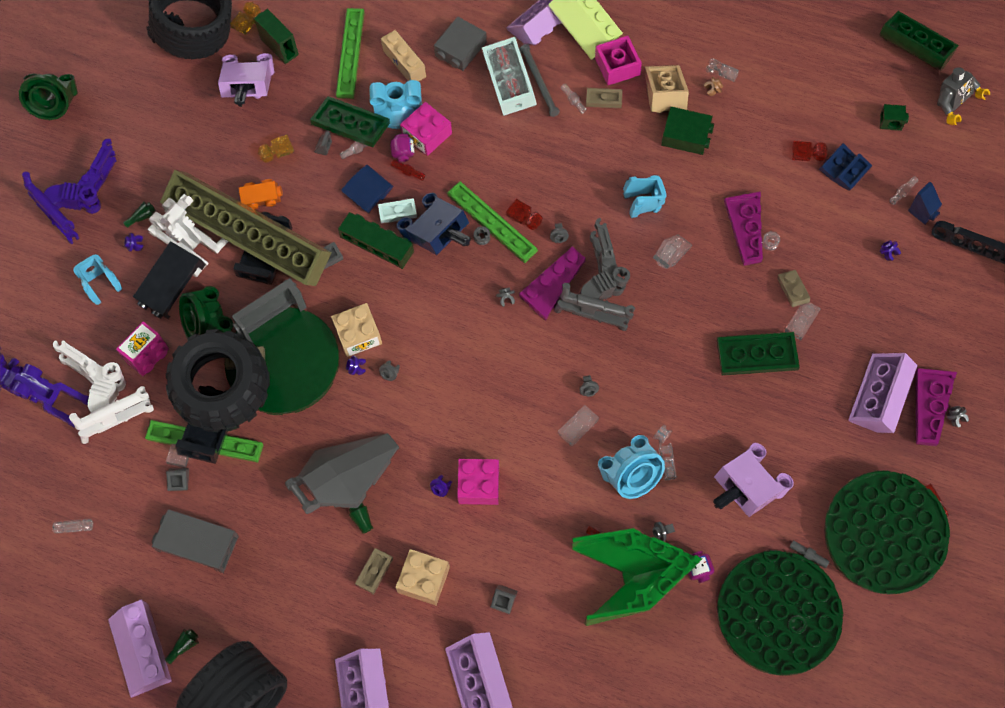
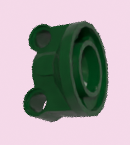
M52 74L26 75L19 89V100L31 115L39 119H59L65 115L73 97L78 94L75 77L71 74H65L60 77Z
M207 286L203 290L182 293L179 300V316L187 338L196 333L198 335L204 334L206 330L218 329L223 333L232 331L233 321L231 318L223 315L221 305L218 302L219 291L215 287Z

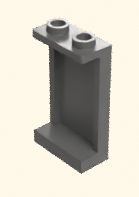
M289 278L232 315L235 321L232 325L237 334L252 342L249 333L293 304L297 306L300 312L307 307L300 290Z
M168 509L167 513L161 518V526L158 533H155L153 536L152 548L158 552L162 551L224 573L239 535L234 530Z

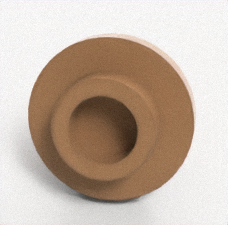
M712 77V82L708 81L704 84L706 89L712 87L707 92L709 96H714L717 91L719 93L722 92L723 84L719 78L715 79Z

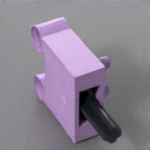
M260 54L257 56V62L238 63L236 55H226L222 58L223 66L218 80L221 98L235 97L234 103L242 107L245 104L246 97L254 96L256 99H259L261 96H267L271 76L275 73L271 54Z
M753 443L746 452L724 465L714 476L726 491L713 500L714 507L723 509L735 501L746 515L750 517L773 500L783 498L793 487V479L786 473H781L773 479L760 464L766 456V449L759 443Z

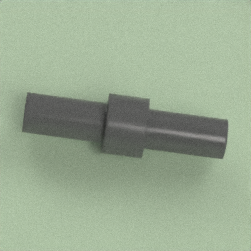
M792 541L790 548L804 555V558L827 568L830 561L816 554V551L812 548H806L796 541Z

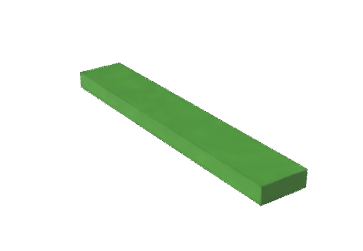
M347 8L336 90L337 98L354 99L364 9Z
M461 181L447 192V196L480 225L488 228L490 233L522 262L526 263L538 252V249Z
M151 420L145 439L175 446L177 440L182 439L186 427ZM226 435L219 455L258 463L264 444Z

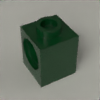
M884 104L880 112V129L902 131L904 125L909 120L906 106Z

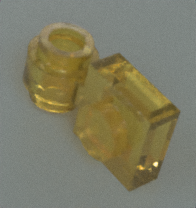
M247 2L244 5L245 14L240 11L232 20L231 27L246 34L255 23L253 17H256L261 12L259 6L253 2Z
M288 135L271 140L272 146L262 145L258 148L260 159L266 163L273 160L274 154H276L277 158L294 153Z

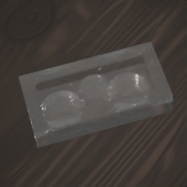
M810 302L800 305L786 327L785 332H794L795 337L802 340L821 308Z
M584 405L558 431V434L568 444L573 446L599 420V417Z

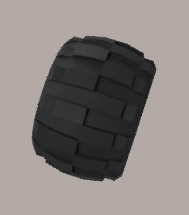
M218 329L206 330L204 334L198 335L196 333L187 338L188 341L182 347L179 345L172 354L173 360L169 362L166 370V391L175 411L186 422L194 427H200L204 431L218 432L221 429L231 431L238 429L239 425L246 421L250 422L257 416L256 411L259 407L262 408L268 396L267 389L270 386V374L266 361L259 349L251 341L244 339L242 335L231 331L223 333ZM220 358H229L234 362L236 379L231 388L225 393L217 396H206L199 393L193 387L192 383L196 373L208 362Z

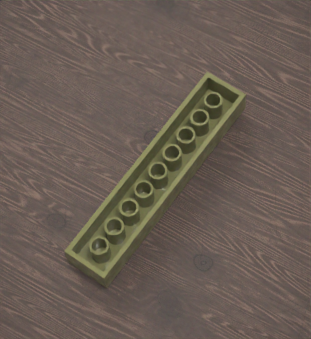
M174 169L160 201L161 204L168 198L177 203L183 194L190 196L193 202L185 209L187 212L185 216L191 221L305 285H317L332 252L193 175Z

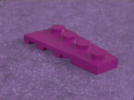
M761 191L728 197L724 200L743 266L761 263L763 260Z
M572 246L521 291L519 297L546 321L560 299L563 284H570L585 263L586 258Z
M917 368L916 444L938 445L957 372Z

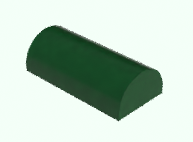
M897 11L884 24L880 32L882 38L940 71L944 69L959 46L900 11Z

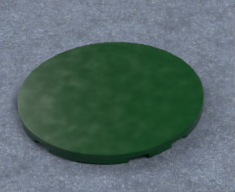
M289 307L249 333L256 347L264 346L265 361L270 374L267 399L262 408L259 407L257 411L267 413L268 415L297 413L317 403L329 391L339 369V349L331 329L319 317L308 311L303 310L300 312L298 308ZM225 368L226 378L231 387L236 379V369L227 370Z
M874 471L854 478L836 493L826 513L824 534L832 561L847 579L871 592L900 594L923 586L938 572L947 557L950 527L945 510L936 495L917 479L903 473Z
M770 550L747 557L730 571L719 592L717 618L726 643L743 662L763 673L791 676L815 668L832 653L842 632L843 606L833 581L816 563L796 553Z

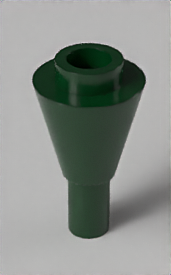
M144 201L123 224L128 228L136 222L150 218L156 210L150 202L146 203Z
M183 629L173 650L167 655L165 661L171 664L179 655L199 643L197 633L192 629Z

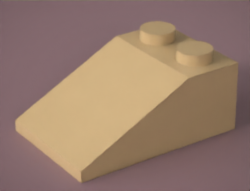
M680 65L645 67L651 111L661 113L663 111H670V107L687 110L689 91Z

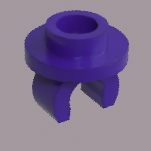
M129 233V236L125 237L124 246L127 247L128 251L133 249L141 251L143 245H139L136 242H142L143 236L136 235L134 237L133 233Z
M891 240L883 243L880 249V253L884 254L888 261L894 260L892 251L895 255H900L901 251L897 248L898 243Z
M352 356L351 359H348L346 369L349 371V374H364L366 369H361L359 364L364 365L366 360L358 359L357 356Z
M443 475L433 479L430 483L432 492L440 497L447 495L452 481L448 483L442 481Z

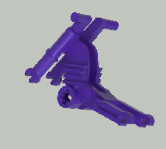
M105 139L102 142V147L91 164L90 169L77 184L64 182V184L50 186L43 193L32 183L29 172L22 173L28 195L52 221V224L66 236L70 244H73L72 237L79 240V236L73 230L75 229L73 222L68 220L59 211V208L65 207V209L74 210L84 208L86 212L91 214L97 213L100 210L101 203L97 192L104 184L116 162V158L111 157L115 156L111 139Z
M0 353L1 387L17 397L19 396L23 399L30 398L29 400L33 403H37V401L42 403L45 412L75 428L69 419V415L52 407L60 391L85 405H88L89 396L83 395L61 382L57 384L49 383L47 379L40 377L43 372L37 367L30 364H25L24 368L17 366L19 360L16 358H12L7 363L3 354Z

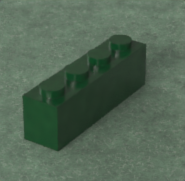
M349 212L338 228L340 238L401 269L404 268L414 253L413 244L409 239L400 238L393 231L384 230L377 223L369 222L359 214L355 215Z

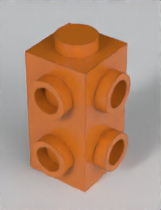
M272 179L262 180V183L259 184L245 183L244 187H239L241 203L254 210L262 205L266 207L275 206L276 203L281 202L280 196H283L281 185L278 186Z

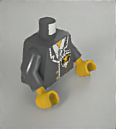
M961 67L955 68L953 73L943 81L937 105L942 107L945 115H948L946 122L949 125H957L956 122H961V116L958 114L954 115L953 112L974 94V90H976L975 97L977 99L985 100L983 94L990 95L988 89L980 88L981 84L971 72L964 71Z

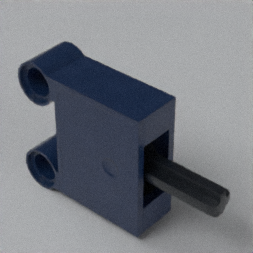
M428 193L422 198L426 211L414 223L409 217H404L397 222V228L402 237L409 239L435 255H438L451 241L462 246L470 245L471 238L461 233L469 224L464 211L438 198L435 193Z

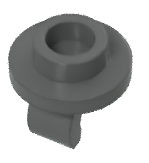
M556 223L555 229L550 233V238L555 243H563L569 237L568 231L563 228L562 223Z
M510 287L500 289L499 293L496 294V297H501L500 304L503 307L505 306L504 300L506 298H510L511 304H515L514 297L510 295L515 293V291L510 290Z
M389 360L379 368L380 375L385 380L393 381L399 373L400 365L393 367Z
M590 375L583 376L584 383L580 387V393L583 396H594L599 391L598 383L592 381Z
M954 406L949 409V413L946 415L955 427H961L959 423L960 418L963 422L969 421V417L965 414L967 412L965 407Z
M656 522L652 531L655 538L666 541V534L675 532L673 524L663 526L661 522Z

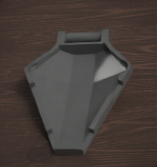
M387 433L315 450L300 474L295 478L288 479L285 482V486L293 492L302 504V509L306 514H310L319 507L325 506L358 508L365 499L366 492L372 485L376 484L391 463L390 459L399 449V446ZM303 484L314 498L313 501L307 499L299 488L300 485Z

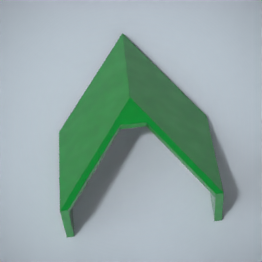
M634 528L572 538L573 551L621 571L624 585L593 615L586 616V626L649 611L703 558L686 553L678 547L640 533L641 531Z

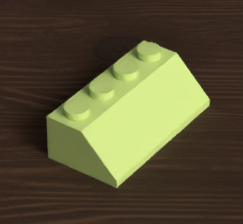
M553 0L548 4L591 60L595 58L597 45L616 40L623 34L597 0Z

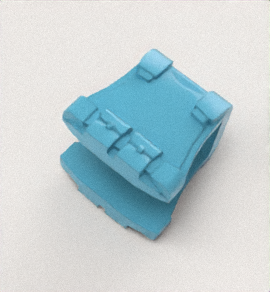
M653 175L648 178H637L634 176L625 182L623 188L624 198L647 193L652 195L635 198L629 212L631 218H636L639 214L653 211L657 213L660 211L665 203L666 191L659 176Z
M98 255L88 257L73 269L76 276L80 278L85 293L96 305L102 302L88 282L102 273H105L117 292L122 290L115 274L103 264V260ZM95 266L92 271L86 272L89 267Z

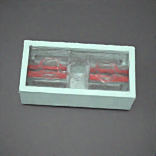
M512 37L482 47L503 116L537 105L516 38Z

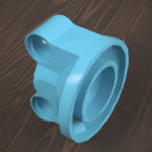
M410 80L405 84L391 82L387 85L375 82L369 87L370 104L373 105L374 113L390 119L388 128L401 129L400 124L422 105L421 83L419 81Z
M637 435L631 440V446L620 449L614 457H602L598 461V468L603 480L609 482L622 497L633 499L647 494L658 484L664 473L665 463L662 457L649 444L648 438L644 435Z

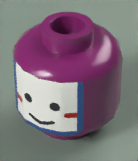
M407 134L395 135L394 139L390 142L392 157L398 159L399 162L409 161V158L414 155L413 139Z
M703 551L691 554L703 559L688 573L691 580H698V583L710 580L709 576L715 571L710 556L703 554Z

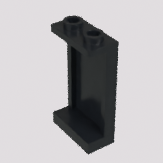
M261 212V214L292 230L293 227L287 217H277L267 212ZM245 250L240 263H235L233 268L236 276L239 278L272 285L277 272L275 267Z
M170 241L133 295V298L138 301V306L145 310L150 308L153 310L152 314L160 319L165 317L169 320L171 317L168 315L169 310L197 268L203 270L206 263Z
M199 386L198 388L199 393L206 396H217L227 391L217 390L212 386ZM188 423L182 439H178L175 445L177 454L216 464L228 431L226 429H221L218 432L204 431V429L194 427Z

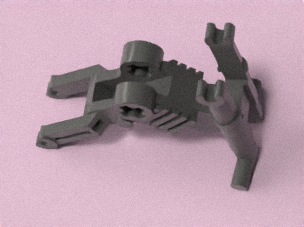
M598 218L594 224L597 232L593 231L590 235V241L593 244L598 263V275L593 276L582 287L580 294L570 292V284L564 283L560 295L562 300L558 301L554 311L556 313H560L562 310L572 312V314L593 319L599 323L604 322L618 326L620 330L626 331L628 328L627 324L634 316L635 307L632 305L627 307L608 302L606 299L612 297V295L619 296L624 292L626 284L630 279V272L624 267L617 266L607 223L600 225L601 218Z

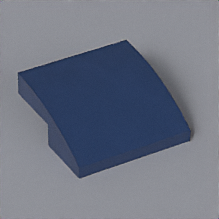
M843 143L819 170L832 181L850 191L873 165L860 153L855 155Z
M366 165L347 182L341 191L362 209L370 213L380 199L384 200L394 186L369 165Z

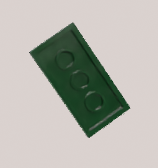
M327 96L310 119L311 125L373 148L389 126L390 119Z
M794 332L717 337L721 376L795 371L800 368Z

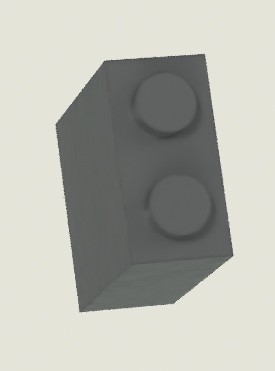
M457 16L434 44L435 56L441 61H446L453 68L464 71L487 43L486 32Z

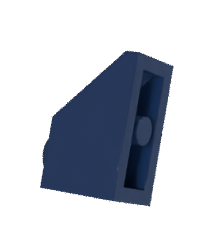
M931 182L917 193L908 210L924 225L930 220L934 221L940 215L939 209L942 206Z

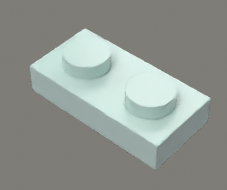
M414 198L378 204L381 224L399 221L404 217L417 218Z

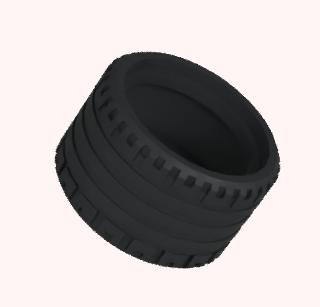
M148 0L149 27L152 37L164 51L169 52L171 55L191 60L201 59L214 55L215 52L217 53L226 44L230 33L232 0H190L207 5L217 15L216 19L210 24L194 28L175 24L163 13L170 4L185 0Z
M236 642L214 656L197 672L179 696L176 708H276L286 692L287 678L251 642Z

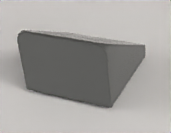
M326 131L319 138L315 153L321 155L328 154L332 143L329 131Z
M170 468L166 471L168 491L188 490L189 468Z
M498 585L490 608L510 614L518 591Z

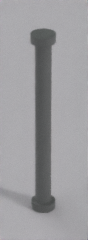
M524 44L520 47V52L526 58L549 108L550 116H557L560 111L555 106L530 53V46Z

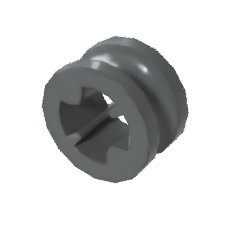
M478 227L475 229L474 240L478 245L489 243L490 231L488 228ZM480 233H483L485 238L481 239Z

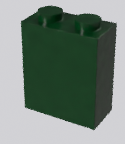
M268 8L254 18L260 39L285 65L299 55L293 34Z
M670 107L661 146L703 155L705 148H709L711 138H708V134L713 133L715 123H711L713 116Z

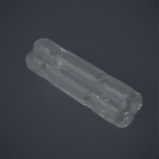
M69 520L63 523L58 521L53 523L52 530L54 533H63V531L66 533L82 531V529L90 531L93 529V520Z

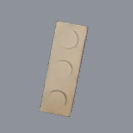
M396 30L381 38L383 51L408 81H420L426 77L424 63Z

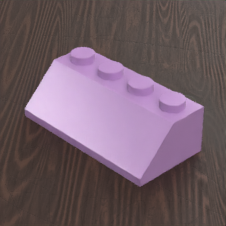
M538 0L507 26V30L524 44H538L544 35L554 30L553 27L561 24V21L548 6L553 0Z
M906 353L872 354L849 421L877 433H894L917 364Z
M139 600L120 608L108 621L130 696L135 697L167 684L172 680L149 604Z
M490 632L471 634L445 648L462 708H513Z
M359 649L335 659L341 708H389L380 649Z

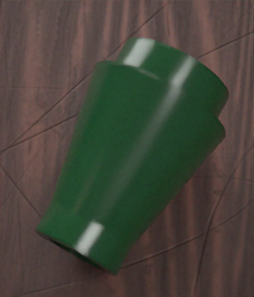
M361 503L358 508L348 509L350 518L359 527L362 534L373 529L367 506Z

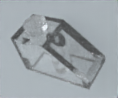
M677 234L662 242L653 259L657 261L659 266L667 269L671 268L692 247V244Z

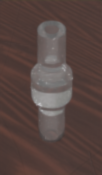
M563 84L561 90L568 97L567 100L571 105H575L580 113H584L587 109L581 103L580 97L575 92H572L566 84Z
M355 142L350 148L341 152L340 156L342 159H345L352 154H358L367 145Z
M913 176L906 184H902L897 189V193L889 200L890 203L895 205L902 197H906L911 192V188L919 181L918 178Z

